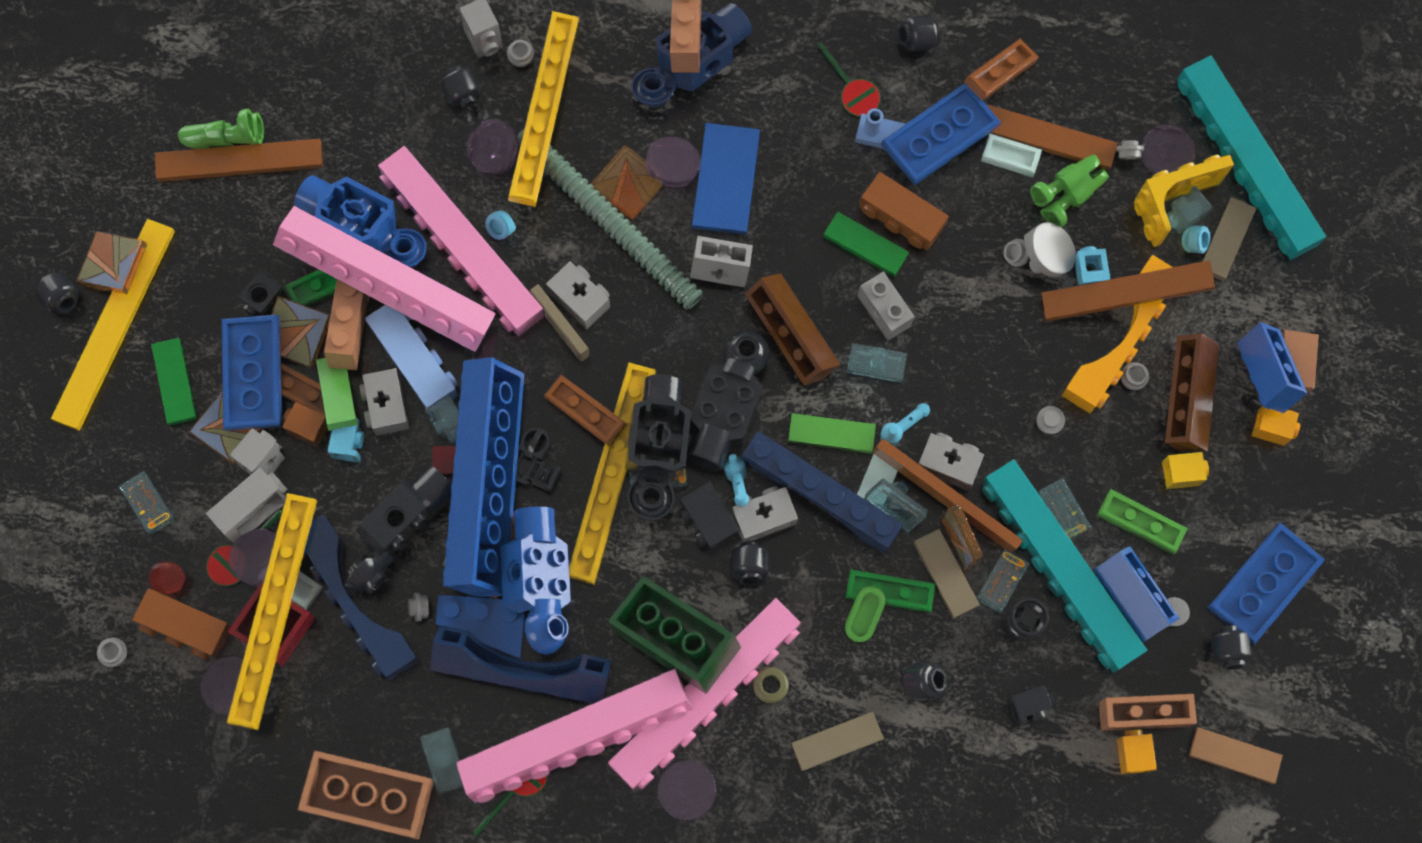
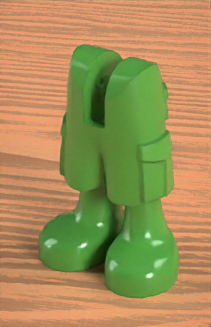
M242 109L237 115V124L235 126L225 123L224 120L188 125L180 129L178 138L182 144L193 149L233 146L234 143L256 145L261 144L263 141L264 126L259 113H252L250 109Z
M1095 154L1082 159L1076 164L1068 165L1055 175L1053 183L1047 185L1043 182H1037L1031 187L1030 193L1034 203L1039 207L1046 206L1040 213L1047 222L1055 223L1060 227L1065 226L1067 223L1066 209L1070 205L1077 208L1081 206L1109 178L1105 169L1089 175V172L1100 164ZM1062 190L1064 191V196L1049 204L1056 194Z

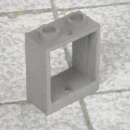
M258 468L211 508L206 515L237 546L284 505L286 496L283 493L288 489L272 471L266 474L261 468Z

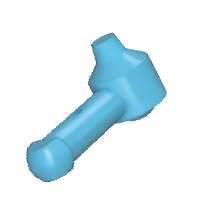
M921 403L897 424H886L880 433V440L885 439L893 446L897 445L902 438L903 432L921 418L928 416L930 413L929 406L926 403Z
M732 454L724 464L725 475L729 481H732L736 505L744 507L749 502L743 481L747 475L746 466L742 458Z

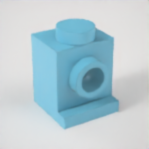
M1089 246L1077 252L1075 255L1077 286L1110 280L1106 249H1097L1094 246ZM1086 267H1091L1093 271L1087 272Z
M356 418L357 425L332 430L328 453L331 458L360 463L361 456L357 452V448L361 449L363 445L364 432H361L359 427V419Z

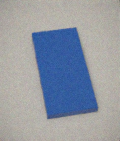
M964 83L882 140L881 146L915 186L999 127L1001 122L984 101Z
M706 123L692 228L747 235L760 129Z
M278 315L222 319L223 429L225 431L282 427L280 317Z
M1280 522L1207 608L1228 626H1237V630L1245 631L1249 635L1250 644L1253 646L1325 559Z

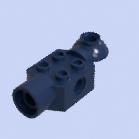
M733 3L727 4L715 14L701 10L699 73H672L670 59L671 28L655 38L659 66L646 68L638 72L633 78L631 90L635 98L649 107H660L673 96L676 89L681 88L693 91L732 63L733 47L752 34V27L745 13Z

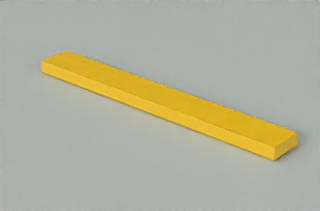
M552 11L508 201L536 207L579 17Z
M150 219L146 220L137 239L140 243L133 249L134 251L138 247L122 289H113L51 417L53 421L80 431L175 231L173 228Z
M628 363L614 414L626 422L627 426L610 447L606 444L604 445L569 564V579L591 585L595 584L627 474L625 464L631 413L634 404L642 401L645 378L655 375V369Z
M287 493L227 720L228 724L255 730L259 728L317 504L316 499Z

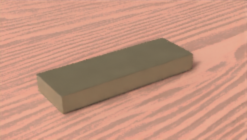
M1232 197L1228 200L1209 248L1202 262L1210 260L1213 277L1223 282L1229 273L1256 210L1255 207Z
M539 284L533 287L530 294L543 308L546 319L579 361L587 359L590 356L589 348Z
M940 529L913 542L953 619L980 605Z
M870 712L793 742L791 746L801 771H805L879 742L884 738L874 713Z

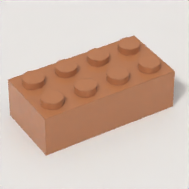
M314 751L298 810L419 840L434 781L430 778Z

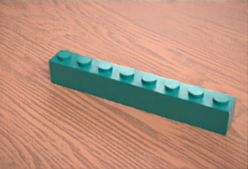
M1212 56L1183 69L1177 79L1181 93L1185 96L1187 95L1192 103L1194 114L1204 122L1207 134L1212 140L1216 141L1220 148L1221 156H1231L1234 163L1232 168L1237 182L1245 187L1253 207L1258 208L1262 214L1266 228L1272 231L1277 238L1280 250L1292 260L1319 246L1326 238L1325 233Z
M1013 459L988 475L982 482L984 486L982 490L990 502L994 501L1000 509L999 515L1007 526L1011 525L1017 533L1016 535L1021 538L1020 546L1023 549H1028L1033 557L1031 561L1037 571L1040 573L1044 572L1050 581L1048 586L1056 597L1060 596L1066 604L1064 608L1068 616L1073 621L1077 620L1083 629L1081 631L1083 638L1089 645L1093 644L1100 653L1098 658L1101 664L1107 670L1111 669L1114 673L1148 651L1017 462Z

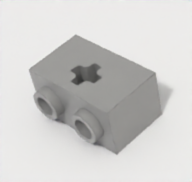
M476 0L459 8L465 33L478 58L494 55L500 48H503L498 22L486 0Z
M697 236L690 278L745 287L750 269L753 245Z
M570 261L546 283L547 292L587 330L610 308V300L608 298L610 295L602 285L597 284L595 286L589 280L590 275L582 266L578 265L576 267ZM585 291V296L583 297L580 294L576 296L575 292L582 293Z
M884 271L860 285L857 296L887 340L892 339L911 327L915 316Z
M397 369L362 375L364 384L359 385L362 401H367L369 411L364 412L367 428H372L376 436L410 429L400 375ZM382 398L387 399L385 402L386 407H380Z
M253 428L230 454L234 461L250 475L258 468H261L266 474L270 471L274 473L285 459L280 452L282 447L276 442L275 438L264 430L259 434Z
M931 433L918 464L938 479L969 491L984 454L980 453L979 449L973 445L964 443L962 446L952 442L953 439L946 434L937 433L935 435ZM949 455L954 456L953 464L947 463Z
M777 486L764 490L762 492L763 496L752 499L751 496H748L749 502L746 506L740 507L736 505L732 507L731 513L740 529L739 534L743 542L754 541L797 524L798 517L786 487L778 489ZM759 508H763L764 511H770L768 518L764 519L763 515H758Z

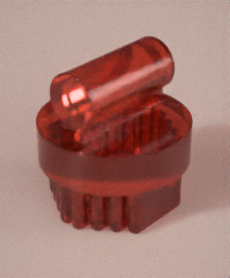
M160 561L149 572V587L161 594H171L182 589L186 575H184V572H182V569L177 564L169 561Z

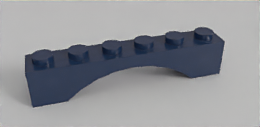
M759 431L742 455L745 465L762 476L793 490L815 503L843 523L860 539L883 554L886 553L903 526L898 520Z
M323 514L311 523L303 558L307 555L313 562V565L309 567L318 581L323 579L329 587L325 590L326 595L333 605L339 603L344 612L340 614V617L348 629L354 627L359 634L355 640L364 653L370 651L375 659L371 662V665L378 676L382 677L385 675L388 680H392L418 663L419 660L401 633L386 629L371 621L354 604L344 585L341 558L343 542Z
M440 625L433 641L430 670L443 674L467 677L473 680L496 683L502 686L526 689L531 692L580 700L586 703H597L604 700L612 660L582 654L559 662L537 663L522 661L491 649L467 630Z

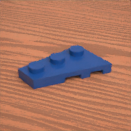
M438 595L437 626L443 625L467 630L488 647L521 660L525 611L518 613L517 611L509 610L503 605V599Z

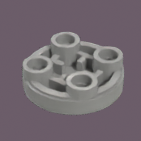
M1044 222L1025 234L1024 241L1030 258L1029 265L1034 273L1059 277L1073 268L1076 255L1075 247L1070 236L1062 227L1055 223Z

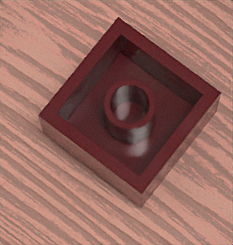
M262 582L228 631V633L245 644H248L263 587ZM292 601L275 662L284 667L316 619L310 612Z

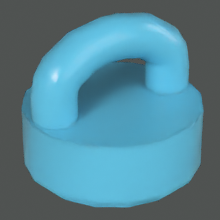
M495 211L486 219L487 232L494 239H504L516 230L512 218L504 211Z
M1206 226L1187 227L1182 235L1184 250L1200 254L1208 250L1210 245V232Z

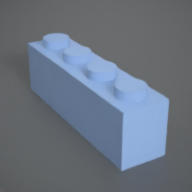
M384 305L365 318L375 337L430 415L458 397L455 389L458 386L457 381L449 371L444 373L439 365L443 363L434 349L429 351L424 345L427 341L426 337L419 327L412 328L408 322L411 320L410 317Z

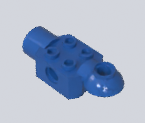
M311 175L299 187L295 196V207L410 268L423 260L427 251V243L424 237L419 232L409 228H396L397 218L392 200L348 177L330 184Z
M526 507L514 511L515 539L500 547L503 605L511 611H517L518 613L527 610L531 611L525 624L527 640L538 653L547 655L557 651L568 634V623L561 615V608L571 602L568 544L556 536L553 508Z

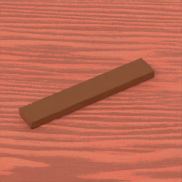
M986 104L1001 122L999 127L987 135L1000 136L1078 162L1095 154L1100 161L1097 167L1110 170L1117 142Z
M321 139L155 153V170L158 182L323 168Z
M1209 260L1043 292L1042 298L1045 317L1048 322L1215 290V284Z
M882 439L872 451L880 459L1008 552H1013L1021 544V538L885 439Z

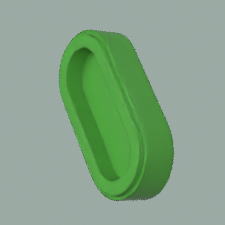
M866 586L856 596L845 622L846 634L855 642H865L874 633L886 602L885 596L879 588Z

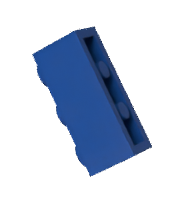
M1260 322L1237 342L1241 351V358L1250 373V380L1255 385L1259 394V401L1266 409H1272L1284 414L1307 394V390L1280 329Z
M1130 546L1093 569L1097 574V579L1108 590L1113 598V602L1120 612L1126 616L1130 626L1143 642L1180 619Z

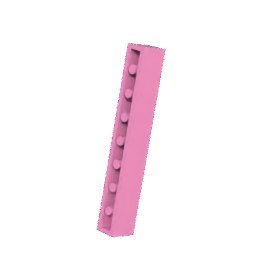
M405 146L378 165L381 172L379 179L388 190L392 188L398 194L396 199L405 210L411 209L415 214L413 219L422 230L428 229L432 234L430 239L440 251L444 248L450 255L447 259L456 271L461 269L467 277L464 278L466 283L474 292L478 289L484 296L482 298L483 303L489 310H496L501 316L499 321L509 333L513 330L519 337L544 317L543 308Z
M295 206L280 225L273 243L274 246L474 352H476L496 314Z
M775 598L736 637L741 649L707 694L690 683L685 687L693 710L688 711L681 719L667 720L660 723L659 727L653 731L639 732L608 762L609 766L633 791L637 787L642 790L654 778L651 773L659 765L664 768L674 759L675 755L672 752L680 744L684 748L696 737L693 731L700 724L706 727L717 716L714 710L722 703L727 706L738 695L735 690L742 683L747 686L759 674L756 669L763 662L769 665L778 656L779 652L776 649L783 642L789 645L800 634L797 628L801 622Z
M674 669L456 762L466 795L475 803L487 802L493 799L495 794L499 792L515 790L523 782L532 778H543L550 773L549 771L555 768L571 766L577 762V759L583 756L597 755L604 750V747L614 743H625L632 738V735L642 731H653L659 727L660 723L667 720L681 719L688 711L693 709L682 680Z

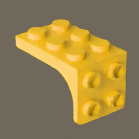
M1214 155L1204 160V163L1197 165L1188 163L1179 167L1177 171L1171 173L1167 170L1161 171L1146 180L1135 198L1134 207L1137 215L1142 216L1145 224L1144 234L1154 247L1160 246L1171 231L1164 202L1220 185L1234 165L1230 155L1221 158L1220 155Z

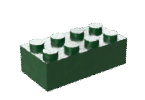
M644 576L608 621L619 637L669 670L675 669L681 678L705 694L708 693L741 649L733 633Z

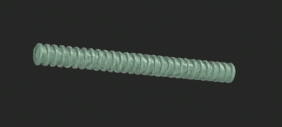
M525 129L516 137L515 145L517 147L521 146ZM550 145L544 173L547 176L551 175V180L557 181L556 184L559 187L563 186L562 190L565 193L569 192L568 196L571 199L575 198L574 202L581 204L580 208L582 210H587L586 213L589 216L593 215L592 219L595 222L599 221L598 225L601 228L605 227L604 231L611 233L610 237L617 239V244L623 245L622 248L625 251L629 250L628 254L631 257L635 256L634 260L637 263L641 262L640 266L647 268L648 274H653L655 280L659 279V284L661 286L665 285V290L667 292L671 291V296L673 298L677 297L679 304L683 303V307L686 310L695 306L701 299L703 292L700 289L696 290L697 286L694 283L690 284L691 280L688 277L684 278L685 274L678 272L677 266H672L670 260L666 261V256L664 254L660 255V250L658 248L654 249V244L652 242L648 243V238L646 236L642 237L640 231H635L636 227L629 225L630 221L624 219V215L618 213L616 207L612 208V204L609 201L605 202L606 198L600 196V192L594 190V186L588 184L587 179H582V175L579 172L576 173V169L570 167V163L564 161L562 155L558 156V152L555 149L552 150Z

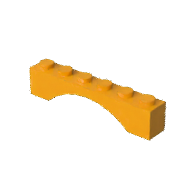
M1152 255L1140 274L1173 267ZM1163 300L1134 305L1131 325L1121 344L1097 361L1082 365L1065 389L1062 397L1088 413H1091L1095 407L1101 409L1109 397V394L1105 392L1108 386L1111 384L1115 387L1124 373L1119 370L1124 361L1129 364L1138 350L1134 348L1138 339L1143 342L1151 331L1152 327L1148 323L1152 317L1158 319L1166 307L1162 303Z

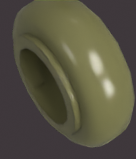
M767 667L760 670L753 680L755 695L766 703L781 701L789 689V681L786 675L775 667ZM774 677L779 681L780 688L776 693L769 694L763 689L762 683L766 678Z

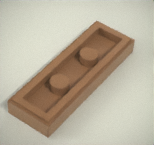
M1199 727L1195 729L1188 754L1189 757L1271 784L1276 783L1283 756Z

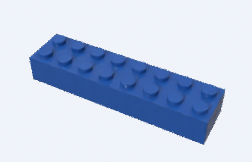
M489 357L463 362L453 483L451 485V505L448 516L446 561L443 572V586L475 597L502 596L500 547L511 541L524 373Z

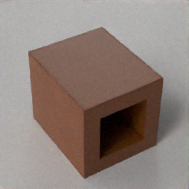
M295 402L292 409H287L282 419V427L287 434L317 448L328 429L325 415Z

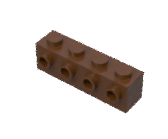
M781 273L762 277L744 293L804 386L825 379L841 365Z
M1202 333L1177 336L1165 443L1183 453L1208 451L1219 343Z

